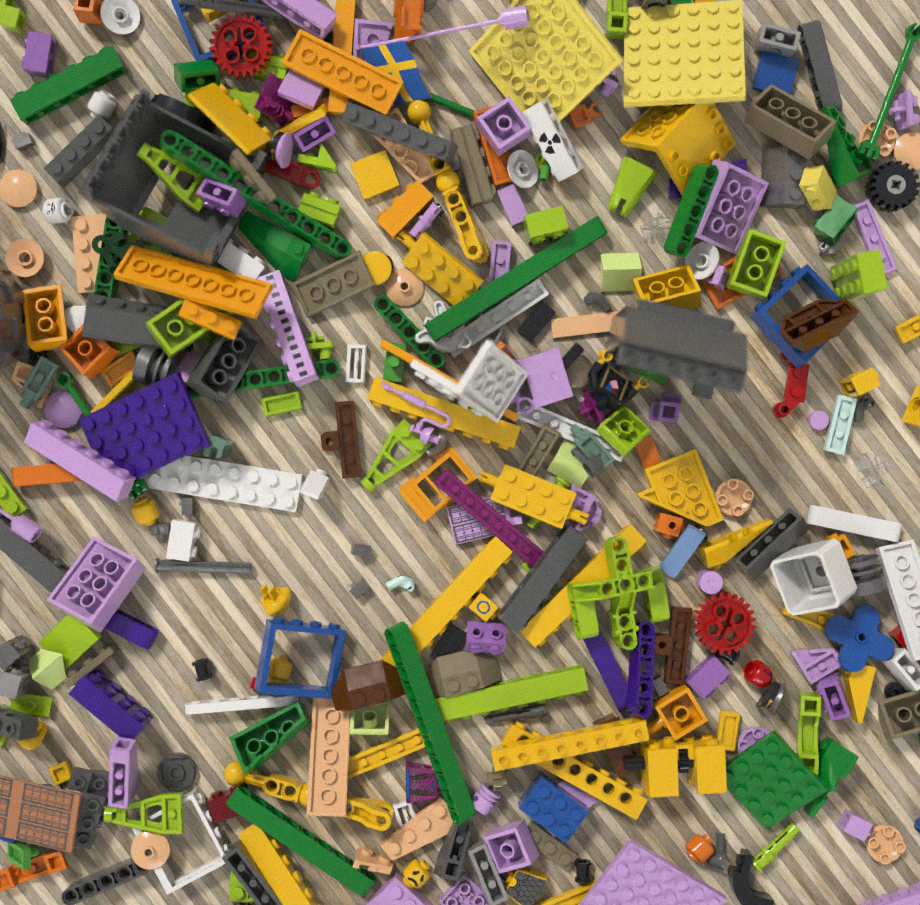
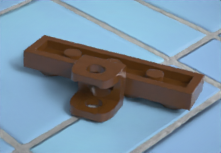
M354 400L335 402L337 431L321 434L322 450H339L342 479L362 477ZM327 438L332 439L333 442L331 445H327L325 443V440Z
M672 606L669 634L655 632L654 652L666 655L663 679L665 683L684 685L692 608Z

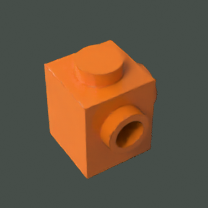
M658 512L653 530L661 532L662 537L672 539L673 536L679 537V533L682 534L685 523H683V518Z

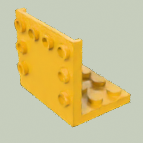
M715 103L650 106L620 139L623 146L656 152L682 196L696 164H712L714 159L721 161L736 144Z

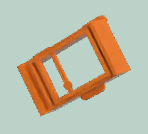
M394 0V39L418 35L422 32L423 25L420 24L423 21L421 18L423 16L424 0ZM416 39L405 41V43L412 45Z

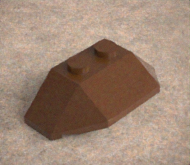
M840 299V301L816 300L784 316L780 335L792 347L809 351L840 335L859 311L847 299Z
M384 660L344 669L331 691L335 711L356 710L391 701L406 694L397 668Z

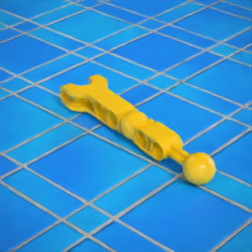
M423 100L413 101L407 109L409 120L417 124L421 130L434 134L429 122L431 116L429 104ZM426 156L430 167L435 171L437 188L445 197L446 206L457 230L459 242L465 256L478 264L487 262L490 258V252L477 227L466 198L460 193L462 189L459 188V176L454 172L450 164L444 162V166L438 169L437 165L440 161ZM459 196V201L453 205V197ZM462 213H466L465 221L459 222V216Z
M239 761L229 763L224 770V778L232 786L242 785L246 782L262 787L267 795L287 801L295 800L296 803L299 800L303 806L307 807L308 783L304 784V781L300 782L295 778L278 773H272L269 776L258 773L244 774ZM270 780L277 783L276 788L269 785ZM287 786H293L296 792H289ZM347 793V802L351 804L352 808L346 810V818L359 821L369 828L380 831L387 830L390 827L394 815L391 803Z

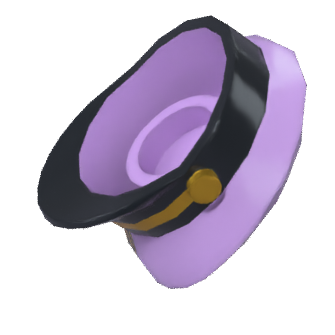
M278 132L266 159L267 162L274 160L281 168L289 166L294 146V139L291 133Z

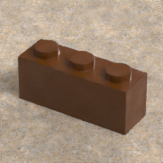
M610 713L592 723L595 726L620 721L621 719L619 716L615 717L613 713ZM632 744L605 749L619 779L637 771L625 770L624 758H639L636 751H631L629 746Z

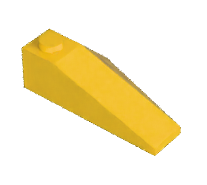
M766 518L700 544L697 550L704 567L707 569L711 568V570L721 568L722 563L731 559L772 525V519Z

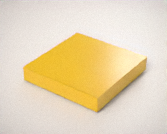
M386 150L350 164L364 201L400 187Z

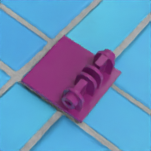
M269 73L254 108L283 127L285 123H291L294 120L293 114L290 112L294 102L277 96V91L283 81Z

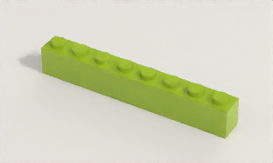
M580 664L495 682L481 689L449 697L435 698L443 723L446 724L460 717L461 720L472 718L474 714L484 716L490 714L493 710L503 712L509 710V707L512 706L522 708L528 706V703L531 702L541 704L547 702V699L550 698L560 700L566 698V695L569 694L579 696L589 689L584 667Z

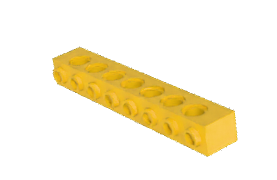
M635 717L490 746L494 769L499 771L649 741V735L644 718Z
M511 721L500 743L505 744L519 741L522 736H527L530 739L543 735L535 730L533 732L526 730L527 726L519 721L516 723ZM577 755L564 757L560 763H554L552 760L535 763L635 820L638 819L648 800L643 790L636 786L632 789L627 786L628 782L618 777L614 779L610 776L611 773L603 768L598 770L593 767L594 763L585 758L582 761L576 757ZM573 764L579 765V770L575 773L569 771ZM595 774L596 778L594 781L588 782L586 781L587 776ZM611 783L613 785L612 789L604 791L603 787L605 784ZM623 793H629L627 800H620V796Z

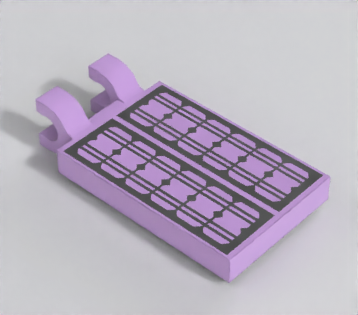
M491 497L483 498L486 503L512 525L523 523L521 515L510 517L508 507L491 501ZM459 504L446 507L455 545L494 536L491 531Z

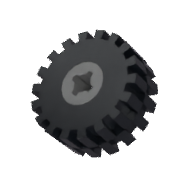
M889 161L872 172L868 177L870 181L866 183V187H869L866 190V195L870 194L869 201L875 202L873 207H881L879 211L882 212L886 210L887 212H896L910 205L916 199L915 196L919 193V190L916 189L920 187V182L916 183V180L919 179L918 174L914 176L913 172L916 171L914 168L908 169L910 164L905 163L901 165L902 161L895 163L894 161Z

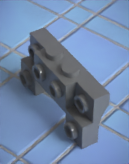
M73 767L67 789L82 792L74 847L90 850L96 829L102 826L104 816H101V812L108 805L106 794L109 788V771Z

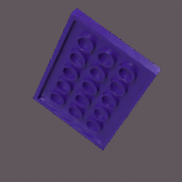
M180 372L78 419L91 449L96 450L103 458L112 460L119 468L129 471V474L135 477V479L212 445Z

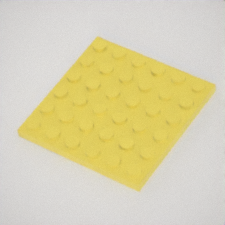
M514 0L508 8L527 5L530 26L505 30V27H501L500 23L492 24L469 52L504 97H511L521 113L543 99L548 98L561 122L624 60L577 0Z
M742 0L665 5V7L627 8V32L624 35V107L745 101Z

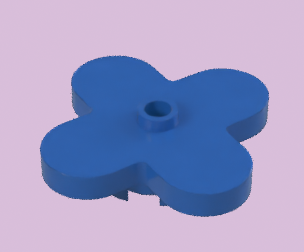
M863 604L856 607L851 619L837 615L829 618L824 624V632L827 638L840 646L838 663L846 672L854 673L862 670L866 665L868 657L876 661H884L891 658L894 653L893 641L888 636L877 631L880 623V614L872 605Z

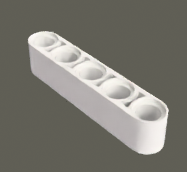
M815 505L809 506L806 521L807 524L893 542H899L902 528L901 523Z

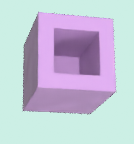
M845 809L838 823V826L844 832L864 842L872 832L873 824L869 820Z

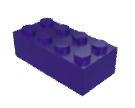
M94 669L84 675L69 692L73 699L122 738L135 739L154 718L147 708L141 707L136 703V699L133 696L126 695L121 691L122 688L117 683L109 681L107 675L101 670Z

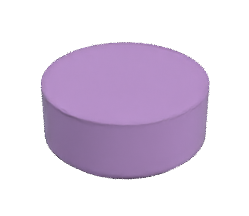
M814 411L808 417L809 426L815 430H822L829 423V417L823 411Z

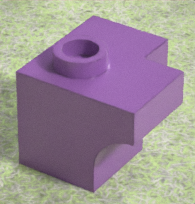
M662 393L661 401H651L649 420L678 424L682 395Z

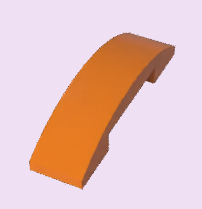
M54 850L31 857V868L22 870L15 864L1 869L0 892L33 878L67 869L68 864L63 851Z

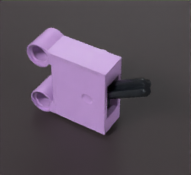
M575 343L562 358L559 348L555 347L514 360L529 373L526 382L531 395V399L527 396L518 397L515 401L516 409L521 414H529L535 408L572 397L573 393L566 370L583 353V347ZM522 400L529 401L528 409H520L519 404Z

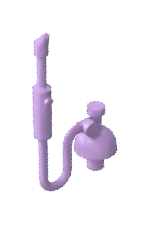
M381 382L384 389L401 395L402 399L421 408H428L446 417L447 423L444 425L432 419L423 418L416 424V427L412 424L409 429L410 432L413 431L420 434V441L424 445H427L429 441L438 444L440 437L433 434L434 428L426 427L423 430L421 429L424 427V422H429L439 428H447L451 423L450 416L406 391L403 393L391 387V385Z

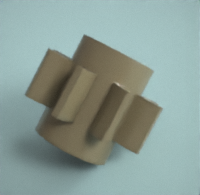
M492 767V772H487L488 787H493V792L502 791V786H507V771H495L494 767Z

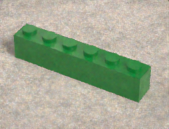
M106 46L99 53L93 56H86L80 63L69 65L61 73L50 75L47 80L42 83L33 84L30 89L16 93L9 100L20 120L29 125L128 73V70L117 50L113 46Z

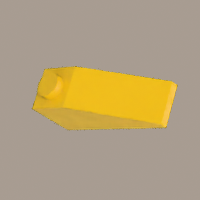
M866 664L862 670L854 673L846 672L842 669L846 695L851 707V717L861 724L876 667L870 664Z

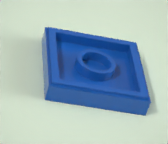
M762 50L751 89L763 92L772 84L791 94L799 60Z

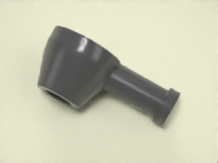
M578 446L571 450L572 455H575L582 463L584 470L591 478L595 477L604 467L602 460L598 456L587 458Z
M716 832L717 851L710 856L709 866L725 871V833Z

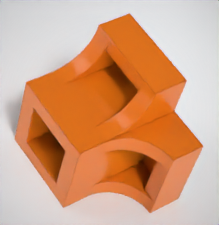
M103 0L74 1L73 11L80 23L104 25L100 15Z

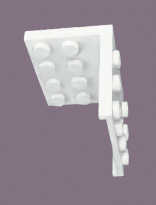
M486 340L459 384L452 382L414 359L410 364V367L416 370L414 373L416 376L425 380L432 387H435L434 389L444 394L445 397L452 401L455 399L459 400L457 404L467 409L470 407L472 408L471 412L479 417L484 415L496 423L499 422L529 374L489 340Z

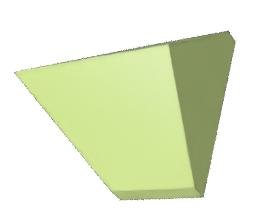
M42 648L27 661L32 679L51 690L68 677L65 672L63 656L60 653Z

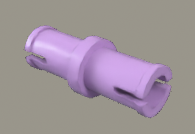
M432 202L426 212L418 217L419 221L409 233L418 240L422 233L433 225V220L442 209Z

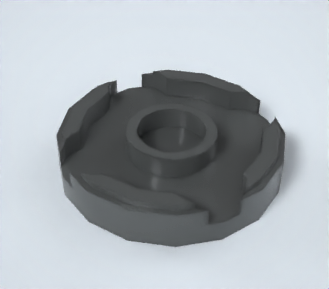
M175 752L162 760L158 766L157 775L159 782L166 789L179 792L186 790L192 785L196 778L197 768L190 756L185 753Z

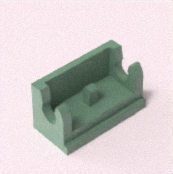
M210 435L209 439L212 445L205 447L202 455L220 458L223 454V458H226L236 442L219 435Z

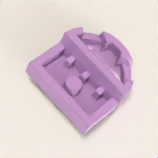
M572 484L569 490L577 493L572 505L574 506L573 508L589 514L585 525L571 519L566 520L565 524L579 531L595 527L602 515L599 500L594 495Z

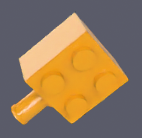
M684 684L679 685L652 702L658 715L656 719L646 725L649 736L662 728H667L670 735L676 741L707 722L708 719L689 688Z

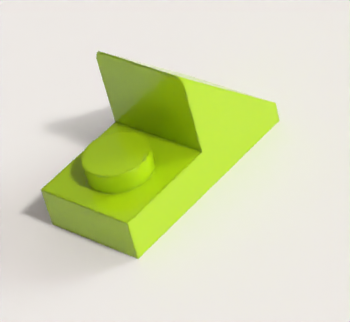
M322 143L318 157L309 152L299 154L298 163L305 167L332 173L338 172L336 164Z

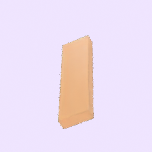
M619 311L550 319L552 338L609 332L612 318Z

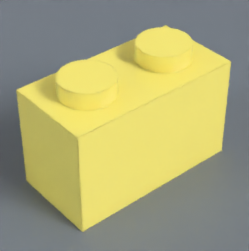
M824 165L805 167L799 186L813 211L831 209L837 190Z

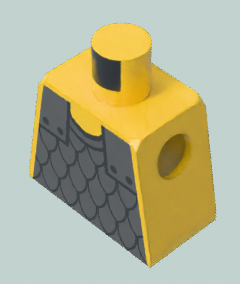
M528 866L514 869L512 872L507 871L499 874L500 879L506 882L504 889L507 896L519 905H533L547 881L544 872Z

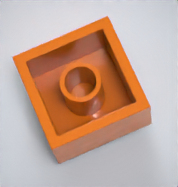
M82 324L59 349L84 376L95 379L121 351L112 341L82 337Z

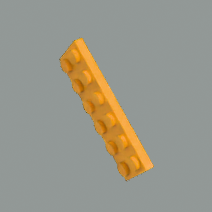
M301 29L298 30L282 61L283 66L384 116H388L404 85V81Z

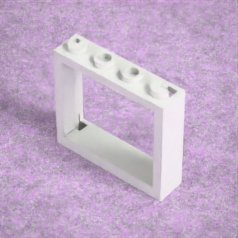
M197 788L183 795V803L192 800L220 856L177 879L173 875L167 861L159 868L154 869L167 895L226 864L222 860V856L230 845L224 841L222 829L213 822L210 810L205 805V798L201 792H198ZM162 807L147 814V818L151 821L161 816ZM131 827L136 836L146 831ZM147 849L146 853L148 855H151L152 851L150 849Z

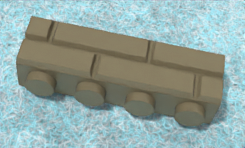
M469 124L450 130L451 139L458 146L456 154L472 208L493 202L494 196L497 193L494 184H490L488 178L491 177L489 166H485L483 159L486 158L483 147L479 148L477 142L480 140L478 129H474L473 125Z

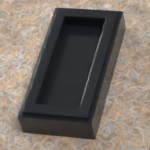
M541 300L517 331L532 342L556 312Z
M450 622L430 656L436 659L439 656L456 652L466 632Z

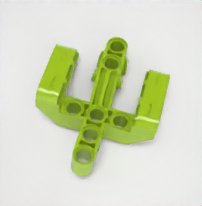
M609 537L605 541L604 548L610 577L593 581L586 580L568 584L567 586L574 631L578 640L598 636L599 627L594 600L612 598L608 615L610 616L611 634L614 643L619 648L632 650L637 645L636 632L639 631V626L635 624L634 614H636V610L633 607L637 592L643 591L645 601L643 605L646 608L647 617L651 623L669 620L670 618L662 566L643 568L640 571L633 572L627 541L622 537ZM616 541L619 544L617 550L614 549V543ZM619 561L622 562V567L620 570L617 568V564ZM624 580L625 587L622 589L621 582ZM604 584H607V591L603 593L602 587ZM624 617L625 621L624 624L621 626L620 619ZM625 636H627L628 641L624 645L623 639L625 638Z

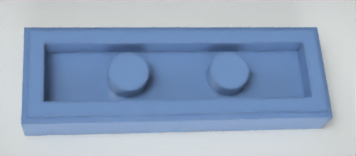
M688 524L659 564V566H662V572L675 579L702 542L706 533Z

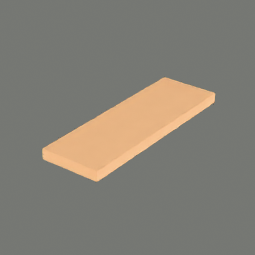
M313 698L306 816L346 817L351 710L335 711L333 699Z

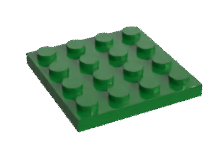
M775 730L726 763L727 788L766 829L771 828L827 791V785Z

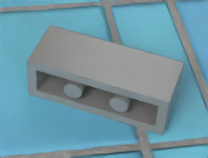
M481 840L467 847V857L488 905H498L508 900L509 898L486 843Z

